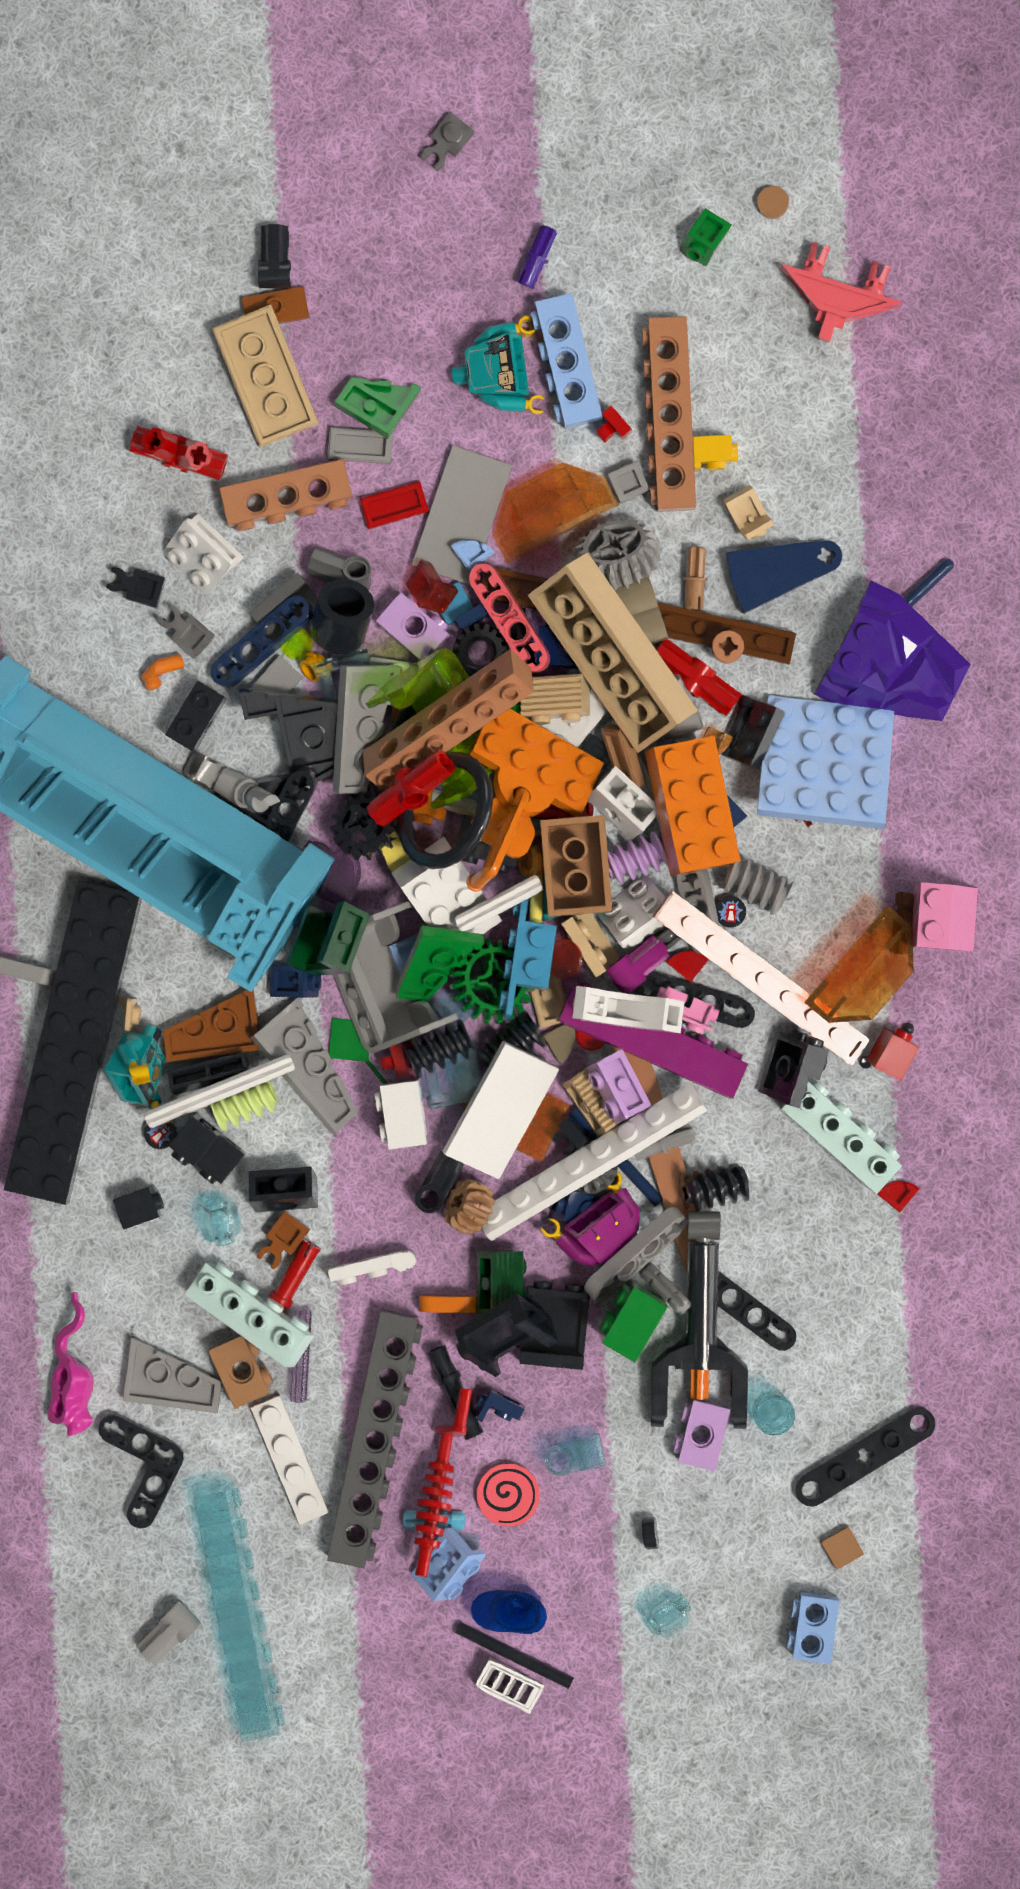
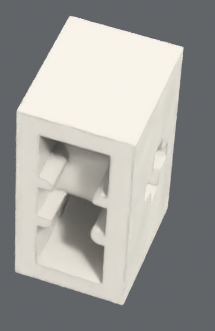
M616 766L607 772L593 787L588 799L631 840L642 833L657 816L655 802Z

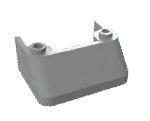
M410 901L371 915L349 974L334 975L363 1047L370 1053H376L458 1019L455 1013L437 1021L433 1007L426 1001L420 1000L413 1003L412 1000L396 998L395 988L400 976L387 946L396 942L400 935V925L394 914L412 907Z

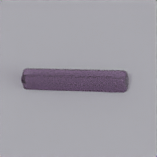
M296 1309L294 1316L309 1325L307 1330L311 1333L312 1311L309 1309ZM310 1344L295 1367H291L290 1401L294 1403H305L307 1400Z

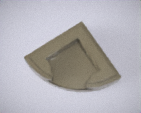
M563 1024L544 1035L558 1062L564 1061L574 1047L575 1029Z

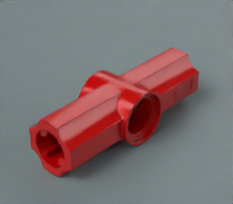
M664 640L656 650L672 674H680L686 689L691 692L693 697L701 698L725 717L742 696L740 692L719 678L710 666L695 656L692 658L684 650L672 643V641Z
M438 749L416 767H406L397 771L393 776L394 784L366 806L369 816L375 820L376 824L385 827L405 810L421 808L429 800L428 793L456 770L453 761L445 752Z

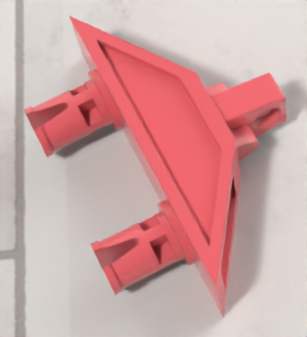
M811 242L803 269L781 264L780 269L815 313H817L815 321L822 323L818 340L830 343L835 327L843 329L845 322L901 307L903 303L882 294L888 273L891 270V267L885 265L880 277L876 278L878 262L872 261L864 288H857L824 277L822 271L828 252H830V247L826 245L819 258L816 259L817 243Z

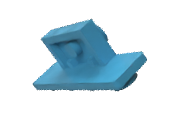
M528 899L513 906L512 916L518 917L517 928L510 929L508 947L514 948L512 960L506 959L503 976L504 979H509L508 991L501 992L499 1010H505L504 1019L508 1020L512 1016L516 986L548 990L557 926L525 921Z

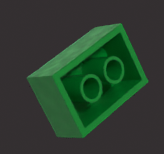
M632 1280L629 1286L624 1284L619 1289L614 1299L617 1307L613 1314L609 1311L606 1312L598 1327L602 1344L636 1363L668 1306L662 1297Z

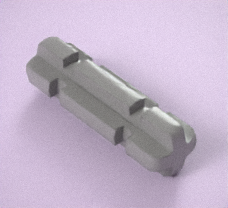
M649 1265L642 1272V1277L678 1314H684L690 1308L691 1302L655 1265Z

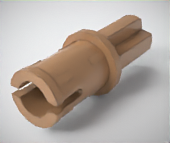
M691 546L688 548L686 577H683V580H685L684 609L704 610L705 581H708V578H704L706 549L704 547Z

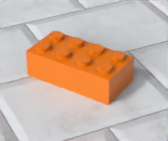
M715 736L657 746L645 751L670 877L740 862Z

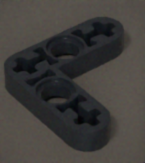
M299 768L295 770L287 779L278 797L280 802L274 805L269 816L256 812L249 807H239L217 792L212 795L238 809L243 814L250 815L253 820L272 832L275 831L278 824L284 825L279 836L289 842L317 788L318 782L315 773L310 769ZM304 776L307 778L306 784L310 788L305 787L300 792L298 798L292 796L298 787V782L295 779L299 780ZM286 802L292 803L296 808V816L292 819L283 817L280 813L281 804Z
M109 1414L99 1424L98 1430L101 1438L105 1442L150 1464L127 1511V1519L132 1526L139 1529L146 1528L155 1520L185 1458L184 1451L177 1443L121 1415ZM116 1420L119 1422L118 1428L124 1432L128 1431V1426L134 1428V1431L127 1439V1445L121 1443L124 1436L115 1433L112 1437L107 1435L108 1429L105 1427V1423L111 1424ZM137 1434H145L149 1437L151 1444L148 1450L138 1451L135 1449L133 1438ZM156 1440L163 1443L159 1447L160 1450L168 1452L170 1449H174L176 1451L177 1463L172 1461L169 1465H166L164 1463L165 1457L156 1453L155 1459L149 1457L155 1449ZM153 1476L160 1477L165 1483L163 1492L159 1494H154L147 1488V1481ZM143 1493L148 1499L157 1500L158 1504L155 1506L151 1502L146 1511L150 1515V1519L144 1518L139 1522L136 1520L137 1514L133 1512V1509H140L145 1499L139 1498V1496Z

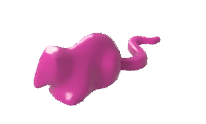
M72 1292L71 1302L75 1307V1318L70 1324L60 1330L55 1339V1353L59 1359V1365L53 1372L51 1381L52 1397L48 1409V1420L54 1424H65L68 1436L85 1431L93 1422L88 1411V1402L94 1384L92 1372L88 1367L79 1363L67 1353L68 1338L81 1328L85 1319L84 1308L78 1301V1292Z

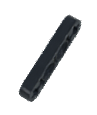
M650 972L646 976L647 979L645 981L649 979V976L655 978L654 983L663 987L664 980L671 982L669 986L672 989L676 986L685 987L689 992V998L684 1004L687 1008H690L694 998L702 1000L708 995L715 996L719 1001L718 1010H720L716 1019L717 1022L736 1028L748 1027L754 1020V1008L745 1000L655 972ZM639 985L636 988L637 993L641 996L656 997L658 991H651L650 995L644 994V987ZM724 999L731 1000L728 1007L738 1009L740 1005L746 1006L745 1011L750 1013L749 1018L742 1019L741 1023L735 1022L736 1016L726 1013V1019L719 1018L724 1010Z
M719 1271L718 1285L721 1279L726 1281L727 1284L718 1291V1307L773 1348L785 1351L793 1347L797 1334L792 1325ZM728 1289H735L740 1294V1302L734 1307H728L722 1301V1295ZM760 1308L765 1312L766 1319L762 1325L753 1326L748 1322L747 1317L750 1310ZM772 1317L778 1320L773 1324L778 1330L783 1331L785 1328L790 1330L787 1334L790 1338L788 1343L782 1341L780 1344H777L775 1342L777 1337L770 1330L767 1336L761 1333L769 1326Z

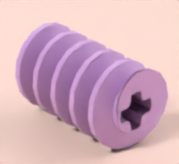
M655 832L650 833L649 843L641 835L638 836V846H635L631 839L626 840V850H623L619 843L614 844V854H611L607 849L611 881L612 877H615L620 884L624 883V873H627L632 880H635L636 869H639L644 876H647L649 865L656 872H660L661 861L668 867L663 839H660Z

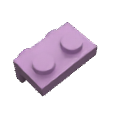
M623 1049L587 1067L589 1081L592 1087L599 1091L604 1100V1110L608 1117L614 1120L615 1124L652 1106Z

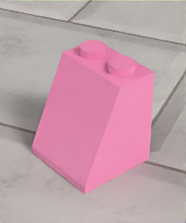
M923 882L914 884L910 947L973 952L978 888Z

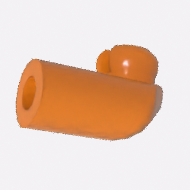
M178 653L156 659L142 673L141 681H144L145 689L148 691L158 689L162 684L159 676L183 669L184 662L181 654Z

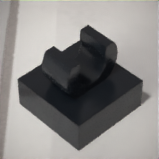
M573 1116L566 1117L558 1125L562 1131L556 1133L552 1138L554 1143L560 1141L563 1137L569 1140V1147L563 1151L565 1155L572 1154L576 1148L581 1149L594 1141Z

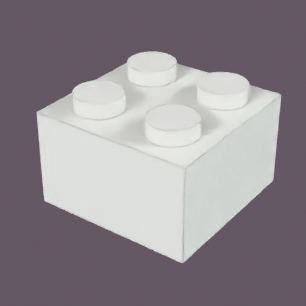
M420 1079L380 1085V1091L375 1093L377 1112L383 1111L385 1123L379 1124L381 1142L388 1143L389 1150L426 1145L428 1143Z

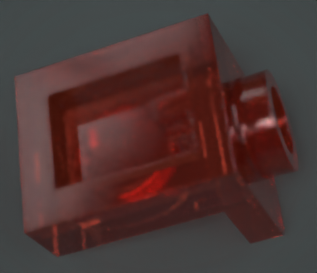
M424 560L419 562L405 583L418 607L440 614L446 611L458 593L455 585L442 582L432 563Z

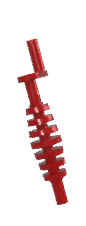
M460 1388L453 1425L436 1426L435 1433L440 1434L437 1457L434 1462H429L427 1469L433 1470L434 1473L425 1474L423 1480L432 1484L431 1487L421 1486L420 1494L429 1496V1499H417L416 1506L426 1508L427 1511H416V1519L425 1522L424 1525L415 1524V1532L422 1533V1538L414 1537V1544L418 1545L419 1548L415 1576L427 1578L432 1551L439 1549L441 1542L434 1540L435 1536L443 1537L445 1531L444 1529L437 1528V1524H447L449 1517L439 1515V1511L451 1512L452 1505L441 1502V1500L452 1499L453 1492L444 1490V1486H453V1479L446 1477V1473H454V1466L450 1465L449 1462L453 1437L464 1436L467 1432L466 1423L472 1390Z

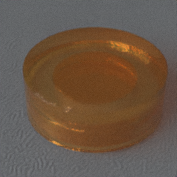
M531 845L528 852L518 858L519 870L522 876L531 877L540 874L543 867V854L539 846Z

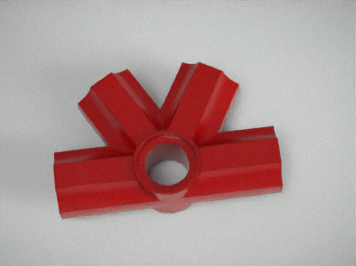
M138 425L134 431L129 452L159 461L165 467L170 468L172 466L184 473L190 471L221 481L229 456L228 454L208 448L207 444L171 434L159 428L152 427L148 429Z

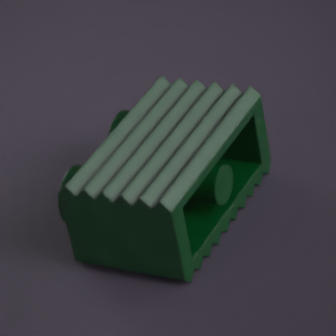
M489 1250L476 1253L478 1257L476 1260L478 1263L476 1266L478 1270L476 1272L478 1276L476 1278V1294L478 1295L476 1297L477 1315L483 1314L515 1294H519L527 1300L526 1292L523 1289L524 1274L527 1270L524 1251Z

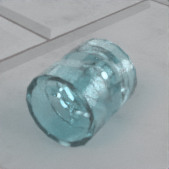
M769 1390L759 1394L754 1400L752 1417L758 1428L765 1434L772 1436L782 1435L792 1427L795 1420V1410L785 1394L776 1390Z

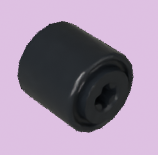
M335 579L327 582L320 589L310 625L311 636L319 647L334 654H349L358 650L363 645L375 605L369 590L359 582L350 579Z

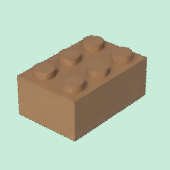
M605 815L540 820L548 917L612 912Z

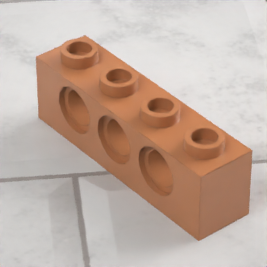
M344 459L220 487L228 526L230 528L236 527L237 532L255 528L254 522L267 520L268 524L286 521L285 515L297 512L298 517L314 515L317 513L316 508L327 505L329 510L341 509L348 506L347 501L353 500ZM315 482H323L327 485L326 494L320 498L310 495V487ZM285 489H292L296 492V499L290 505H284L279 502V495ZM254 496H260L265 499V506L259 512H252L248 509V502Z

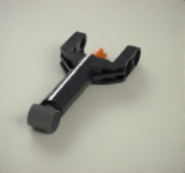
M688 1211L687 1238L694 1239L687 1242L686 1298L691 1302V1306L686 1310L685 1335L652 1362L651 1427H664V1420L667 1417L669 1366H675V1369H690V1399L696 1400L709 1399V1370H726V1367H731L730 1396H732L731 1418L733 1420V1429H746L748 1367L717 1336L719 1242L715 1240H720L721 1215L718 1211Z

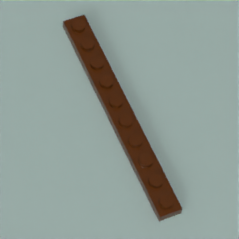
M494 567L520 606L538 610L528 595L547 581L548 578ZM491 572L488 574L484 573L482 582L490 590V593L485 594L486 598L492 592L501 589L500 585L495 589L490 584L488 578L492 576ZM499 596L495 599V601L509 604L506 596ZM658 603L668 639L711 648L714 638L719 633L730 630L739 634L744 641L742 655L786 665L790 664L797 633Z

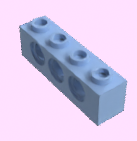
M569 293L536 301V311L530 313L534 330L541 329L543 342H539L538 347L542 361L548 360L551 372L545 375L549 392L556 391L558 403L553 404L557 423L563 422L565 429L601 421L602 413L573 294ZM561 324L566 328L567 334L561 339H555L549 334L551 326ZM561 355H569L574 359L575 364L572 368L563 370L557 366L556 361ZM575 385L581 389L582 396L578 400L571 401L564 396V390L568 386Z

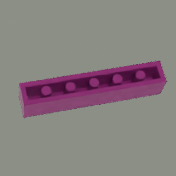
M581 983V985H580V986H582V987L594 988V987H592V986H590V985H587V984H585V983ZM576 986L571 987L556 1020L557 1022L615 1048L623 1049L624 1052L726 1098H734L748 1066V1063L742 1061V1054L726 1048L724 1052L713 1048V1041L697 1035L695 1039L684 1035L686 1029L681 1027V1033L594 1023L572 1018Z

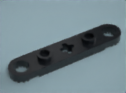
M915 1407L803 1475L795 1486L798 1500L806 1506H817L931 1436L936 1424L934 1416L929 1410L922 1407ZM915 1415H924L928 1419V1427L923 1432H915L910 1427V1421ZM864 1448L866 1452L873 1451L874 1455L870 1457L871 1464L866 1465L865 1462H857L856 1459L860 1457L858 1452L860 1449ZM809 1481H814L820 1486V1494L814 1499H808L802 1494L804 1484Z

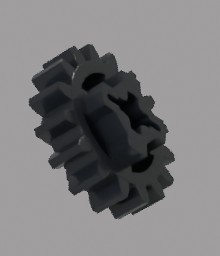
M360 792L358 800H354L350 795L347 806L343 804L338 805L341 814L332 815V819L336 823V825L330 827L331 832L335 836L333 838L334 842L338 847H341L340 849L346 856L351 853L355 860H359L361 855L364 854L369 861L374 852H377L381 857L383 856L382 848L384 846L393 848L390 839L399 838L398 831L395 828L397 827L398 817L383 827L376 824L375 820L369 816L366 806L378 796L376 792H373L370 798H367L364 792Z

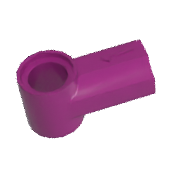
M651 936L629 955H624L611 965L605 973L621 993L629 994L647 979L646 976L670 957L667 951L668 948L661 940Z

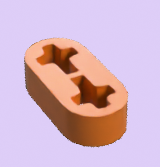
M418 1295V1311L476 1313L477 1295Z

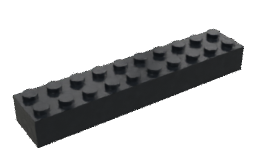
M81 880L77 882L5 1181V1191L63 1205L70 1203L142 899L131 892Z

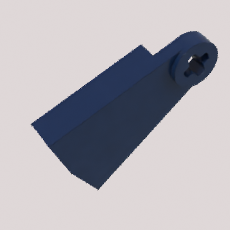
M824 540L726 552L731 583L743 613L746 614L836 570L842 561L840 547L833 541ZM822 548H827L828 552L834 551L835 557L831 559V565L826 566L824 561H818L817 556L822 554Z

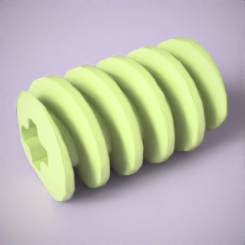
M269 1080L210 1104L220 1129L226 1131L228 1130V1120L237 1127L240 1125V1115L246 1122L252 1121V1111L260 1118L264 1113L263 1106L272 1113L275 1112V1102L279 1105L280 1103L272 1081Z

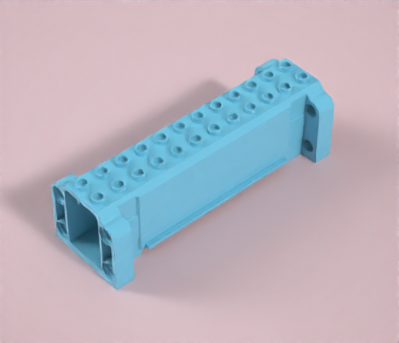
M6 655L0 661V812L202 937L206 938L209 934L207 940L237 958L227 978L252 992L288 942L287 939L293 934L304 915L306 907L310 906L335 858L311 843L302 851L285 841L279 835L69 705L36 687L28 680L32 671Z

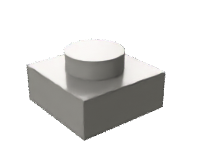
M637 461L608 474L620 504L650 491Z

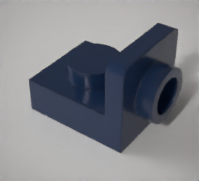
M271 965L270 997L313 998L319 996L322 984L321 976H310L290 965Z
M491 1388L488 1395L485 1393L481 1394L474 1410L479 1412L476 1420L483 1422L490 1406L495 1408L494 1413L497 1416L511 1421L512 1418L520 1420L525 1410V1405Z

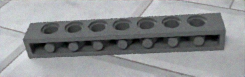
M385 1309L380 1311L327 1561L363 1569L365 1568L366 1560L373 1562L377 1543L371 1542L373 1529H380L383 1512L377 1511L380 1498L386 1499L390 1483L389 1480H384L386 1467L393 1468L396 1449H391L393 1436H400L403 1418L397 1417L399 1406H406L410 1387L404 1386L406 1374L413 1375L417 1357L411 1355L413 1343H420L423 1325L417 1324L419 1318L417 1316ZM398 1337L404 1341L405 1350L402 1353L394 1354L389 1351L387 1342L391 1338ZM388 1368L395 1370L399 1377L398 1381L393 1385L385 1384L380 1376L383 1370ZM378 1400L388 1401L392 1407L391 1413L386 1416L378 1415L374 1410L375 1402ZM372 1431H379L384 1435L385 1443L382 1446L374 1447L369 1444L367 1435ZM366 1462L376 1464L379 1471L378 1474L372 1478L365 1477L361 1472L362 1464ZM359 1493H365L370 1496L372 1504L366 1509H361L355 1505L354 1497ZM353 1524L362 1526L365 1530V1536L359 1540L352 1539L348 1535V1527Z

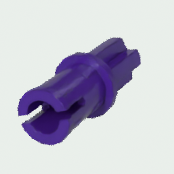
M546 225L540 227L530 251L525 252L527 256L515 280L517 283L534 290L544 264L549 262L546 260V257L557 235L555 229Z

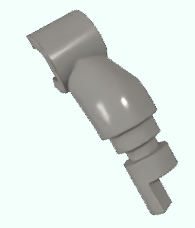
M195 752L191 756L184 769V776L209 790L215 785L213 789L215 792L239 807H249L256 812H264L269 806L280 802L276 795L260 788L253 779L227 768L220 771L223 767L222 764L200 752Z

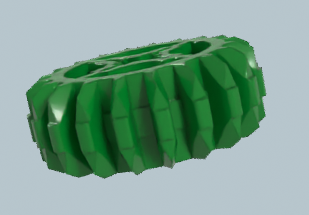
M489 938L484 939V944L478 950L473 949L467 955L468 961L462 967L456 966L460 970H453L450 973L452 978L458 979L457 982L450 985V989L460 991L454 997V1001L458 1002L463 999L466 1004L461 1007V1011L465 1012L472 1008L471 1019L475 1020L482 1014V1021L485 1024L490 1022L492 1016L496 1024L503 1022L505 1010H499L501 992L504 986H508L509 979L503 978L504 971L499 967L498 960L494 958L506 963V959L512 960L514 948H509L507 945L503 949L502 939H497L494 946ZM484 957L485 964L482 966V975L469 979L474 962ZM491 975H493V978L496 977L498 981L503 980L494 988L492 984L489 985L488 982H482ZM516 986L510 1020L514 1019V1012L521 1014L525 1010L522 1003L528 1004L532 1000L525 992H533L534 988ZM473 990L482 991L486 995L487 1002H491V1005L481 1001L474 994Z

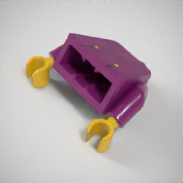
M617 1172L615 1184L609 1185L605 1189L609 1192L563 1227L566 1233L563 1234L560 1231V1225L555 1219H548L555 1225L554 1233L548 1234L542 1227H540V1232L547 1238L553 1237L557 1241L556 1245L572 1260L590 1267L596 1264L602 1267L638 1235L640 1209L626 1188L622 1189L620 1186L622 1176Z

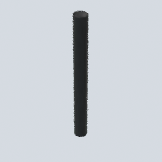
M459 1622L455 1631L456 1634L567 1689L570 1688L574 1677Z

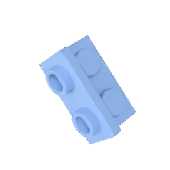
M446 1528L443 1537L439 1536L436 1540L441 1542L439 1549L432 1551L427 1578L415 1576L416 1568L411 1573L433 1601L453 1600L462 1592V1586L466 1580L480 1569V1562L486 1556L482 1549L471 1550L454 1528Z

